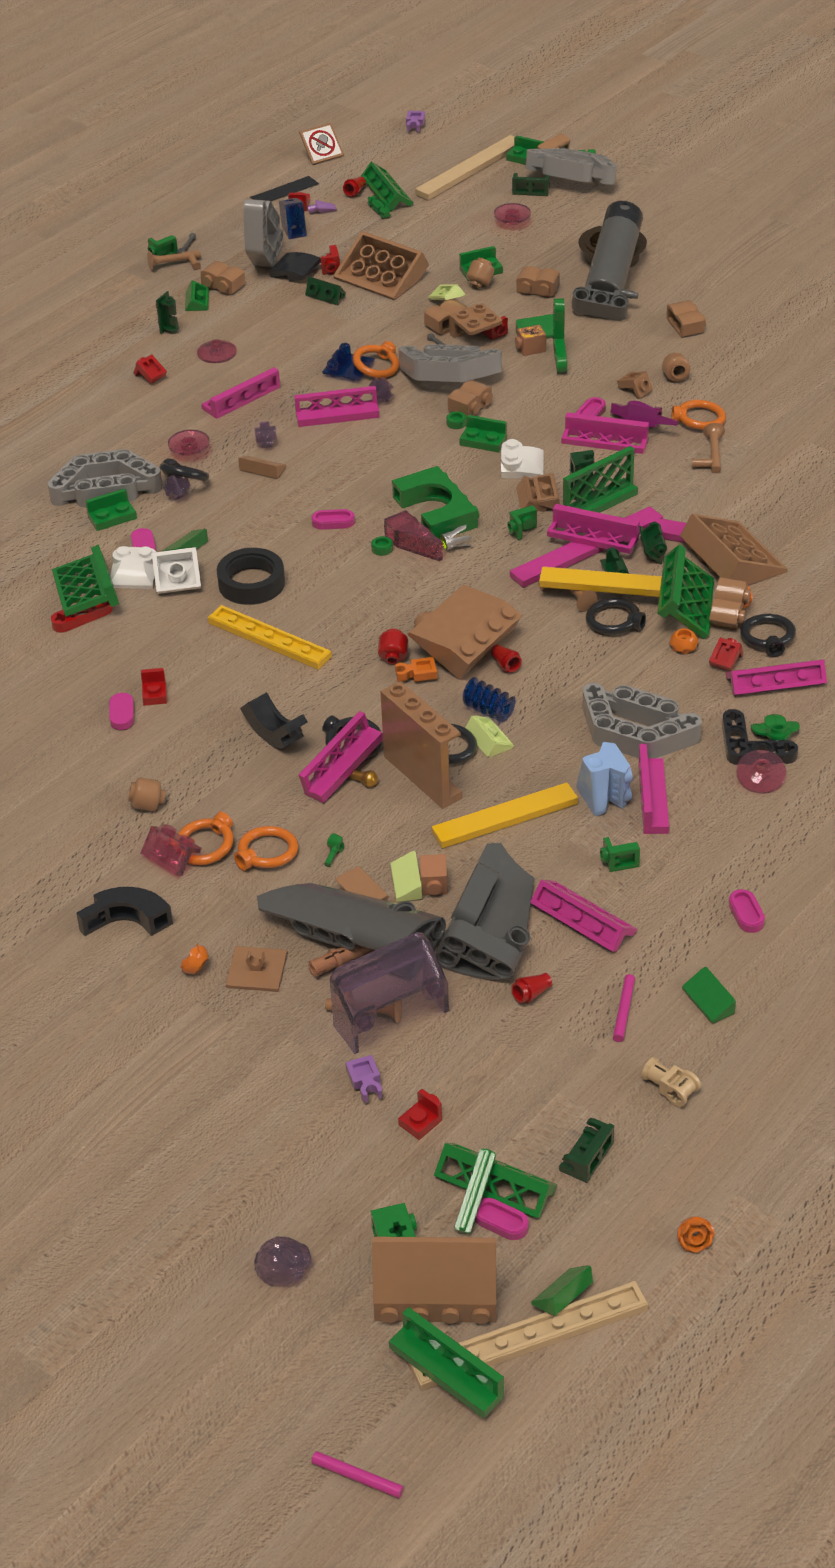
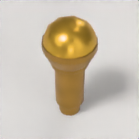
M354 770L348 777L361 781L366 787H373L378 782V775L371 770L364 772Z

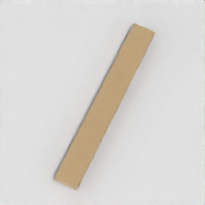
M509 135L415 188V195L430 200L500 160L514 147V136Z
M632 1281L570 1303L556 1316L545 1312L462 1341L459 1344L491 1367L648 1310V1303L636 1281ZM410 1364L412 1373L421 1391L438 1385Z

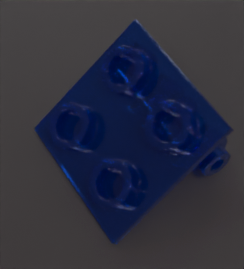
M342 343L339 346V349L327 361V366L322 371V374L342 377L352 381H359L364 375L355 367L353 354H351L350 344ZM361 356V362L367 367H370L375 358Z

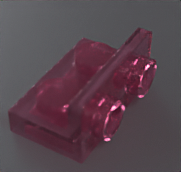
M163 824L162 827L151 826L140 854L176 876H183L191 854L200 853L202 848L194 844L195 840L193 838L176 833L177 829L170 825Z

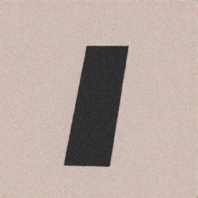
M310 176L251 196L250 198L253 200L273 201L287 196L289 193H295L319 183Z

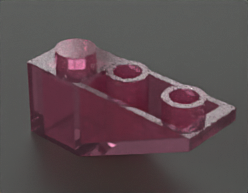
M407 510L384 519L385 537L390 538L394 546L436 561L443 560L442 550L444 546L442 541Z

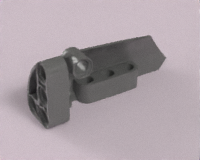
M314 883L285 886L257 896L258 909L260 911L290 920L293 928L301 935L347 950H354L356 945L376 950L381 957L384 968L388 972L407 978H413L446 929V920L443 917L416 910L411 902L404 901L397 904Z

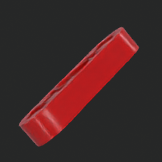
M107 601L69 616H65L64 611L60 610L51 616L52 628L55 632L59 633L70 631L110 614L113 607ZM86 612V614L77 615L78 613Z

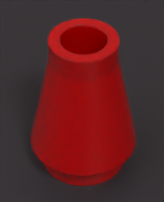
M363 177L347 179L343 185L344 193L347 196L355 197L366 185V180Z
M499 644L492 647L490 651L491 656L495 658L503 671L515 672L520 668L522 659L517 651L502 647Z
M548 973L517 978L511 986L513 997L519 1003H530L546 989L552 987V979Z

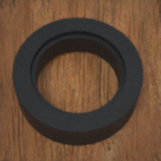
M243 548L233 551L224 556L217 566L220 593L227 600L237 604L255 605L270 601L278 596L285 586L283 561L276 553L267 549ZM246 569H261L271 573L267 579L256 583H240L231 579L234 574Z

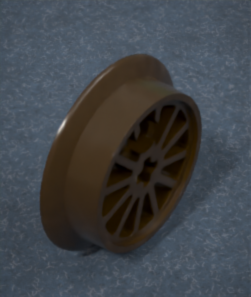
M602 226L585 231L578 241L580 249L585 253V260L590 266ZM639 232L630 268L639 261L640 253L644 251L647 245L646 237L641 232Z

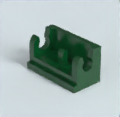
M514 173L512 177V195L548 196L550 175H546L545 178L518 177V173Z
M587 450L570 453V474L595 463L594 451ZM593 472L590 473V475L586 479L587 482H589V480L593 476ZM578 480L571 482V490ZM584 483L577 494L580 495L587 484Z
M589 1118L586 1123L597 1130L586 1126L570 1153L563 1156V1162L559 1165L560 1172L585 1183H588L614 1144V1125L611 1123L606 1124L595 1118Z

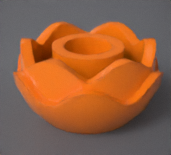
M686 628L675 631L669 640L673 651L683 654L696 650L699 643L696 634Z
M197 943L196 947L190 950V955L179 966L182 968V971L186 974H196L209 958L207 949Z
M698 1216L685 1219L677 1231V1239L682 1248L695 1253L709 1247L715 1235L711 1223L707 1219Z

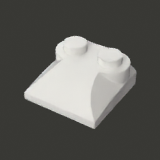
M509 439L502 444L501 479H522L523 476L533 478L534 476L544 475V450L536 447L522 446V443L515 439Z
M121 546L113 552V565L110 575L114 588L153 589L155 576L152 553L156 551L150 547Z
M196 547L152 553L157 594L201 588Z

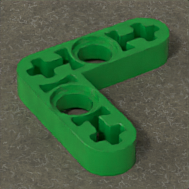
M564 298L553 300V349L557 373H567V355L564 340Z

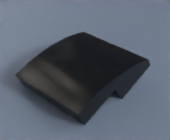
M289 252L269 270L272 278L287 275L289 282L304 280L321 263L320 257L312 254Z

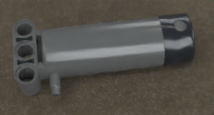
M616 201L608 206L585 287H577L573 291L572 309L575 312L621 321L627 316L628 298L638 299V293L624 289L643 221V213L634 203Z

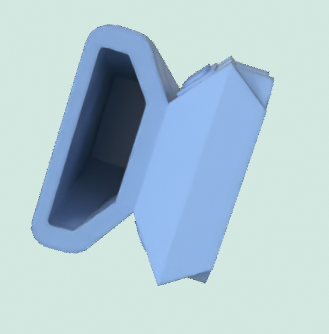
M603 742L598 753L587 755L582 760L577 780V790L595 816H599L607 811L608 801L623 809L632 799L629 785L633 780L630 764L615 743Z

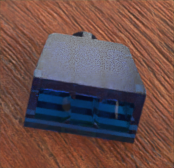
M298 198L280 200L281 224L288 239L307 236L303 202Z

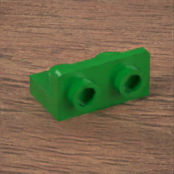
M516 135L514 137V147L506 154V161L526 165L527 150L538 149V145L544 143V141Z
M494 246L459 254L460 271L467 281H470L467 278L470 264L478 258L486 259L492 263L494 268L493 275L503 273V266L496 258V248Z
M468 415L466 417V428L459 438L460 446L499 453L502 444L507 440V422Z
M120 489L85 501L88 519L96 531L137 519L136 511L128 501L126 489Z

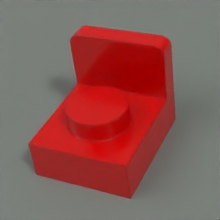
M303 192L289 193V211H291L292 207L293 211H298L297 201L299 202V200L303 202L304 211L308 210L310 194Z
M330 245L329 253L320 258L323 275L334 274L340 265L337 245Z
M506 316L500 317L502 319L501 325L482 331V333L491 340L507 335L508 318Z
M152 354L146 358H140L136 362L133 372L135 376L142 374L150 384L166 376L167 373L166 369Z
M720 637L709 659V664L726 671H732L738 657L742 658L744 654L742 645L733 638L724 639Z
M164 668L141 670L143 706L167 704Z
M420 1089L417 1092L418 1102L398 1118V1125L418 1140L423 1138L442 1121L441 1101L437 1096L429 1094L424 1089Z

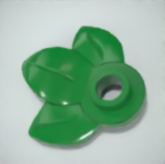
M769 714L764 718L763 723L751 724V730L755 734L767 736L769 740H788L791 733L800 729V724L797 721H786L785 717L779 714Z

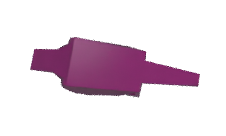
M629 401L627 405L611 404L610 413L619 415L626 420L649 422V427H657L659 424L678 425L677 420L662 416V407L653 408L640 401Z

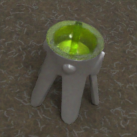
M466 525L460 526L451 532L441 534V543H438V545H443L446 551L454 547L471 546L457 545L471 540V536L453 538L456 534L466 529Z

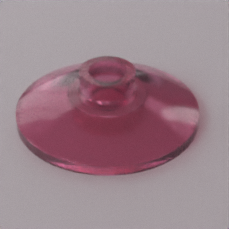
M519 203L503 204L494 210V217L498 221L508 223L509 225L524 222L531 216L530 209Z
M214 339L203 343L198 348L197 355L199 359L207 363H223L231 360L237 351L233 343Z
M199 430L179 431L168 440L169 449L173 453L183 456L199 454L205 451L210 444L208 435Z
M754 750L748 752L739 760L736 773L739 782L747 790L766 794L782 786L786 778V767L781 758L776 754L766 750Z

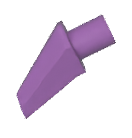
M315 200L316 204L308 206L309 213L319 211L320 214L337 211L334 204Z

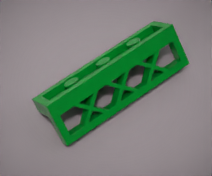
M372 161L369 163L361 177L366 180V183L384 205L391 211L395 209L400 201L411 207L414 202L388 171Z
M445 1143L434 1176L467 1189L471 1178L469 1173L474 1169L479 1152L456 1143ZM449 1157L458 1161L462 1172L454 1176L444 1173ZM495 1159L486 1187L490 1186L492 1192L485 1189L483 1196L496 1199L523 1213L540 1218L548 1196H554L558 1184ZM465 1164H468L473 1167L467 1169ZM491 1174L497 1176L498 1178L493 1180ZM464 1176L466 1181L459 1179V1177ZM503 1179L510 1182L514 1191L513 1194L506 1197L499 1195L495 1183ZM517 1185H520L524 1188L519 1190ZM532 1190L540 1194L535 1209L525 1205L521 1196L522 1193ZM516 1197L518 1202H515L510 1199Z
M408 1307L402 1313L403 1327L389 1340V1348L484 1419L504 1398V1376Z

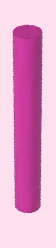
M630 974L624 978L613 1033V1040L616 1042L624 1040L635 977Z
M315 1451L313 1454L312 1464L396 1498H400L403 1493V1485L321 1452Z

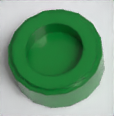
M458 411L449 413L446 417L447 426L451 429L464 428L466 426V415Z
M385 536L376 537L371 542L372 552L379 556L390 554L393 551V541Z

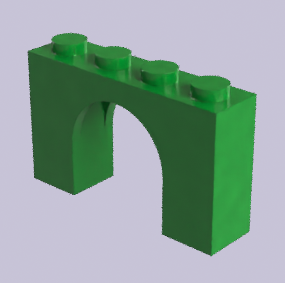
M439 466L392 480L393 499L402 509L426 501H438L446 504L441 508L421 514L422 533L431 543L440 541L441 534L451 532L463 525H466V529L460 533L478 528V508L472 505L468 497L459 490L458 486L449 479L447 473L443 472Z

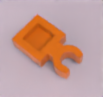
M434 657L411 659V664H395L397 681H406L412 677L414 682L437 679Z

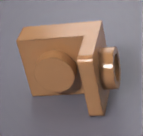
M647 371L629 372L617 380L619 388L634 389L637 398H642L653 390Z

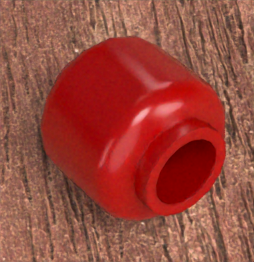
M388 629L380 635L378 655L383 661L393 665L407 657L408 638L401 630Z

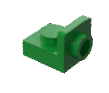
M173 235L158 241L149 238L147 250L157 256L178 254L177 239Z
M534 505L509 512L508 530L517 540L522 539V531L537 528V509Z
M609 837L603 838V847L600 848V858L602 863L607 864L609 872L637 868L640 865V847L638 842L612 846Z

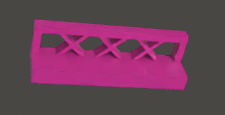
M273 367L210 398V400L201 404L202 409L218 419L280 388L279 370Z
M376 386L294 395L298 427L379 418ZM372 393V400L363 401L360 399L363 394ZM344 396L352 398L349 403H342L340 401ZM329 398L332 400L329 405L323 406L320 404L323 399ZM309 401L312 404L308 408H300L299 402Z
M567 412L561 443L616 451L632 446L635 448L634 453L644 454L648 442L649 422ZM569 435H576V436H578V437H568V436H569ZM632 443H639V444H641V445H640V446H637V445H631V444H632Z
M555 504L553 508V522L547 530V536L604 549L614 547L619 552L631 554L639 540L640 521ZM558 527V528H563V529H566V530H564V531H558V530H556V528ZM581 532H582V533H586V535L581 536V535H577V533H581ZM600 537H605V538H608V539H606V540H600V539H598V538H600ZM619 542H629V545L619 544Z
M824 659L726 672V679L731 678L733 695L827 683Z
M359 711L301 771L299 778L305 795L324 803L383 741L382 732L369 727L365 713ZM360 724L359 730L355 733L356 727ZM345 739L343 746L340 748L341 742ZM329 756V760L325 764L326 758ZM314 772L313 778L309 781L308 777Z
M639 744L638 767L643 834H669L663 758H648L647 744Z
M540 880L531 899V904L612 952L618 951L625 935L634 936L637 928L556 881Z

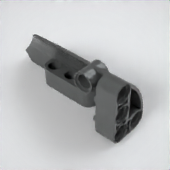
M502 843L486 844L452 913V920L434 955L439 965L462 975L492 980L511 978L531 938L527 926L534 877L513 860Z

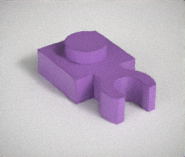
M408 111L406 117L407 131H410L411 128H416V132L420 131V126L424 125L425 111Z
M372 1055L345 1062L346 1071L354 1090L361 1088V1099L363 1102H368L369 1092H375L379 1099L382 1098L381 1077Z

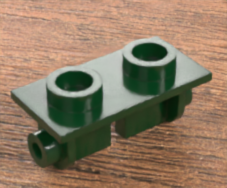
M308 276L306 296L338 305L339 300L345 297L346 292L340 285Z
M166 291L156 300L160 334H163L166 330L171 334H175L179 329L178 320L175 317L177 314L176 300L169 296V291Z
M651 522L647 528L639 526L640 539L644 545L645 555L650 560L654 559L662 564L661 556L666 553L667 545L662 536L661 525L657 522Z
M610 547L606 552V559H600L604 572L629 574L622 556L619 557L618 549Z

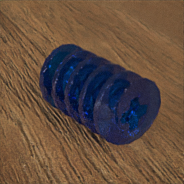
M472 677L468 681L463 692L464 705L472 707V709L484 715L487 714V716L495 718L499 722H503L511 716L516 703L515 696L509 698L508 692H502L500 688L494 689V686L491 684L486 686V682L478 681L476 677Z

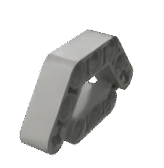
M566 148L528 149L525 169L543 171L542 173L545 175L582 182H591L592 178H595L602 184L611 185L615 184L617 164L604 155Z
M245 199V252L254 266L273 267L284 239L283 229H279L280 216L271 201Z
M431 344L424 346V351L419 350L415 346L399 347V368L414 380L466 382L502 372V351L500 349L480 351L479 346Z
M127 449L74 456L48 482L50 500L56 506L65 505L70 500L76 499L78 506L86 507V500L120 489H126L128 501L131 502L137 499L138 491L154 494L160 492L163 488L160 468Z
M589 683L583 687V712L592 740L599 746H602L603 742L615 743L621 753L639 758V744H647L648 758H659L696 745L700 741L701 717L695 713H678L679 705L672 699L626 685L617 686L613 693L604 690L603 686L598 683Z

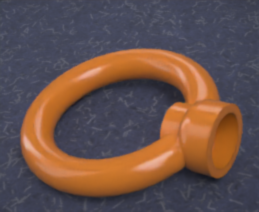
M390 341L383 342L381 346H362L353 354L355 367L361 373L373 378L391 377L399 369V359L395 354L396 347ZM366 353H378L382 359L388 358L392 366L386 370H374L361 362V356Z
M690 400L682 403L680 406H672L671 419L678 422L681 421L688 427L703 430L710 423L723 425L726 420V413L719 405L713 402ZM692 408L708 409L716 413L718 418L709 422L696 421L687 416V410Z
M220 811L213 819H199L184 826L174 841V849L177 856L182 861L191 865H208L222 859L233 845L234 837L230 829L233 826L232 819L226 813ZM211 828L214 833L218 835L223 834L224 840L222 845L210 854L193 855L184 848L186 838L197 830Z
M276 826L257 827L241 837L238 843V852L234 854V860L242 871L252 866L259 868L279 867L287 864L296 856L298 841L286 829ZM275 836L285 840L288 844V849L280 856L261 858L257 857L253 849H248V845L256 838Z

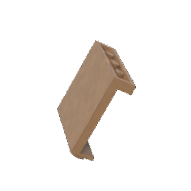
M401 681L381 690L384 757L442 809L462 799V791L449 780L448 742L460 736L461 732Z

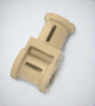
M652 1057L647 1061L641 1073V1078L644 1080H651L658 1084L659 1093L677 1107L684 1106L687 1098L701 1088V1082L693 1072L683 1070L676 1065L669 1069L660 1064L659 1059L656 1057Z

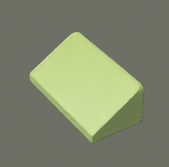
M440 284L429 296V299L449 300L465 296L466 294L458 284Z
M471 716L465 727L475 736L477 746L487 757L510 750L514 746L490 717Z
M412 851L390 863L396 902L422 899V886L416 852Z

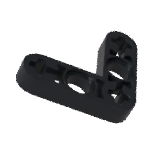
M729 709L723 713L722 729L726 758L730 763L734 765L790 764L797 760L798 746L795 742L790 740L748 741L744 714L737 709ZM739 735L741 736V738L735 739L731 738L730 736ZM735 748H739V753H736ZM757 751H766L768 754H758Z

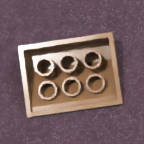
M361 231L333 277L395 300L421 279L429 263L422 251Z
M692 513L680 534V537L686 542V546L694 550L698 554L697 557L710 566L709 569L722 578L747 582V585L786 573L787 568L740 521Z
M463 584L408 633V636L460 680L490 653L494 645L500 644L514 631L522 614L505 600Z
M372 1237L374 1321H383L385 1323L403 1322L402 1313L410 1307L429 1322H445L448 1324L456 1322H475L477 1324L496 1322V1238Z

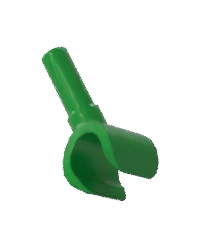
M332 833L327 840V846L331 850L324 863L326 867H330L337 852H342L345 848L342 842L343 837Z

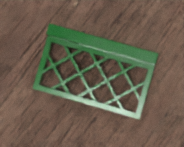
M632 446L624 448L564 477L563 505L601 513L638 495V487L633 484L635 448ZM627 456V459L625 460L623 465H619L623 458ZM611 464L607 472L604 474L603 471L605 470L607 465ZM617 467H619V468H620L619 471L617 472V474L615 475V477L612 479L611 476L613 475V473L615 472V470L617 469ZM595 471L589 482H587L586 479L590 473ZM602 475L603 478L601 479L597 487L594 486L599 477ZM578 480L571 490V482ZM610 480L611 483H610L608 486L604 487V486L607 484V482ZM584 483L587 484L581 494H577ZM592 488L595 489L593 493L588 495ZM575 496L578 497L575 502L571 503Z
M99 544L91 547V555L52 569L65 616L109 601L111 607L119 604Z
M678 544L664 556L657 614L663 618H666L669 614L705 639L709 636V618L712 607L714 578L686 558V548Z

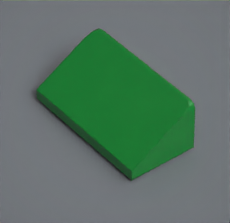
M192 280L186 290L185 311L208 310L209 287Z
M553 314L516 320V334L519 328L540 325L546 334V339L553 338Z
M207 529L192 530L163 551L194 547L198 549L208 542Z
M707 967L700 969L682 986L683 991L712 1024L735 1014L736 1000Z
M585 1265L569 1268L534 1298L531 1304L556 1316L593 1283L591 1266Z

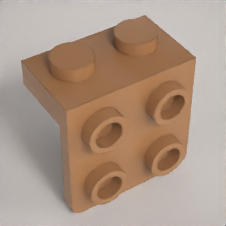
M483 303L475 304L472 307L458 310L449 315L450 336L453 338L465 334L474 335L502 324V319Z

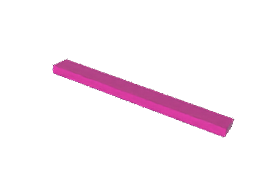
M649 506L625 518L640 521L639 526L647 528L651 522L663 519V516ZM600 537V538H598V539H600V540H606V539H608V538ZM571 542L510 570V577L520 586L526 587L540 580L542 567L567 568L605 549Z

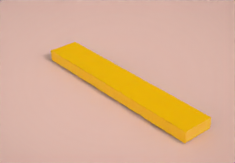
M542 567L539 587L659 597L662 576Z
M223 605L219 606L208 616V623L317 670L332 657V653L328 649Z
M566 782L432 826V834L441 848H445L578 804V797Z

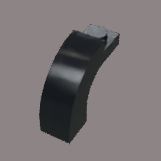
M267 692L240 708L253 730L275 748H284L304 737L301 727L308 723L304 714L293 720L285 718L275 707Z
M116 887L98 892L93 895V904L76 912L79 930L84 936L109 923L121 920L138 923L151 936L173 925L171 906L156 893L138 887Z

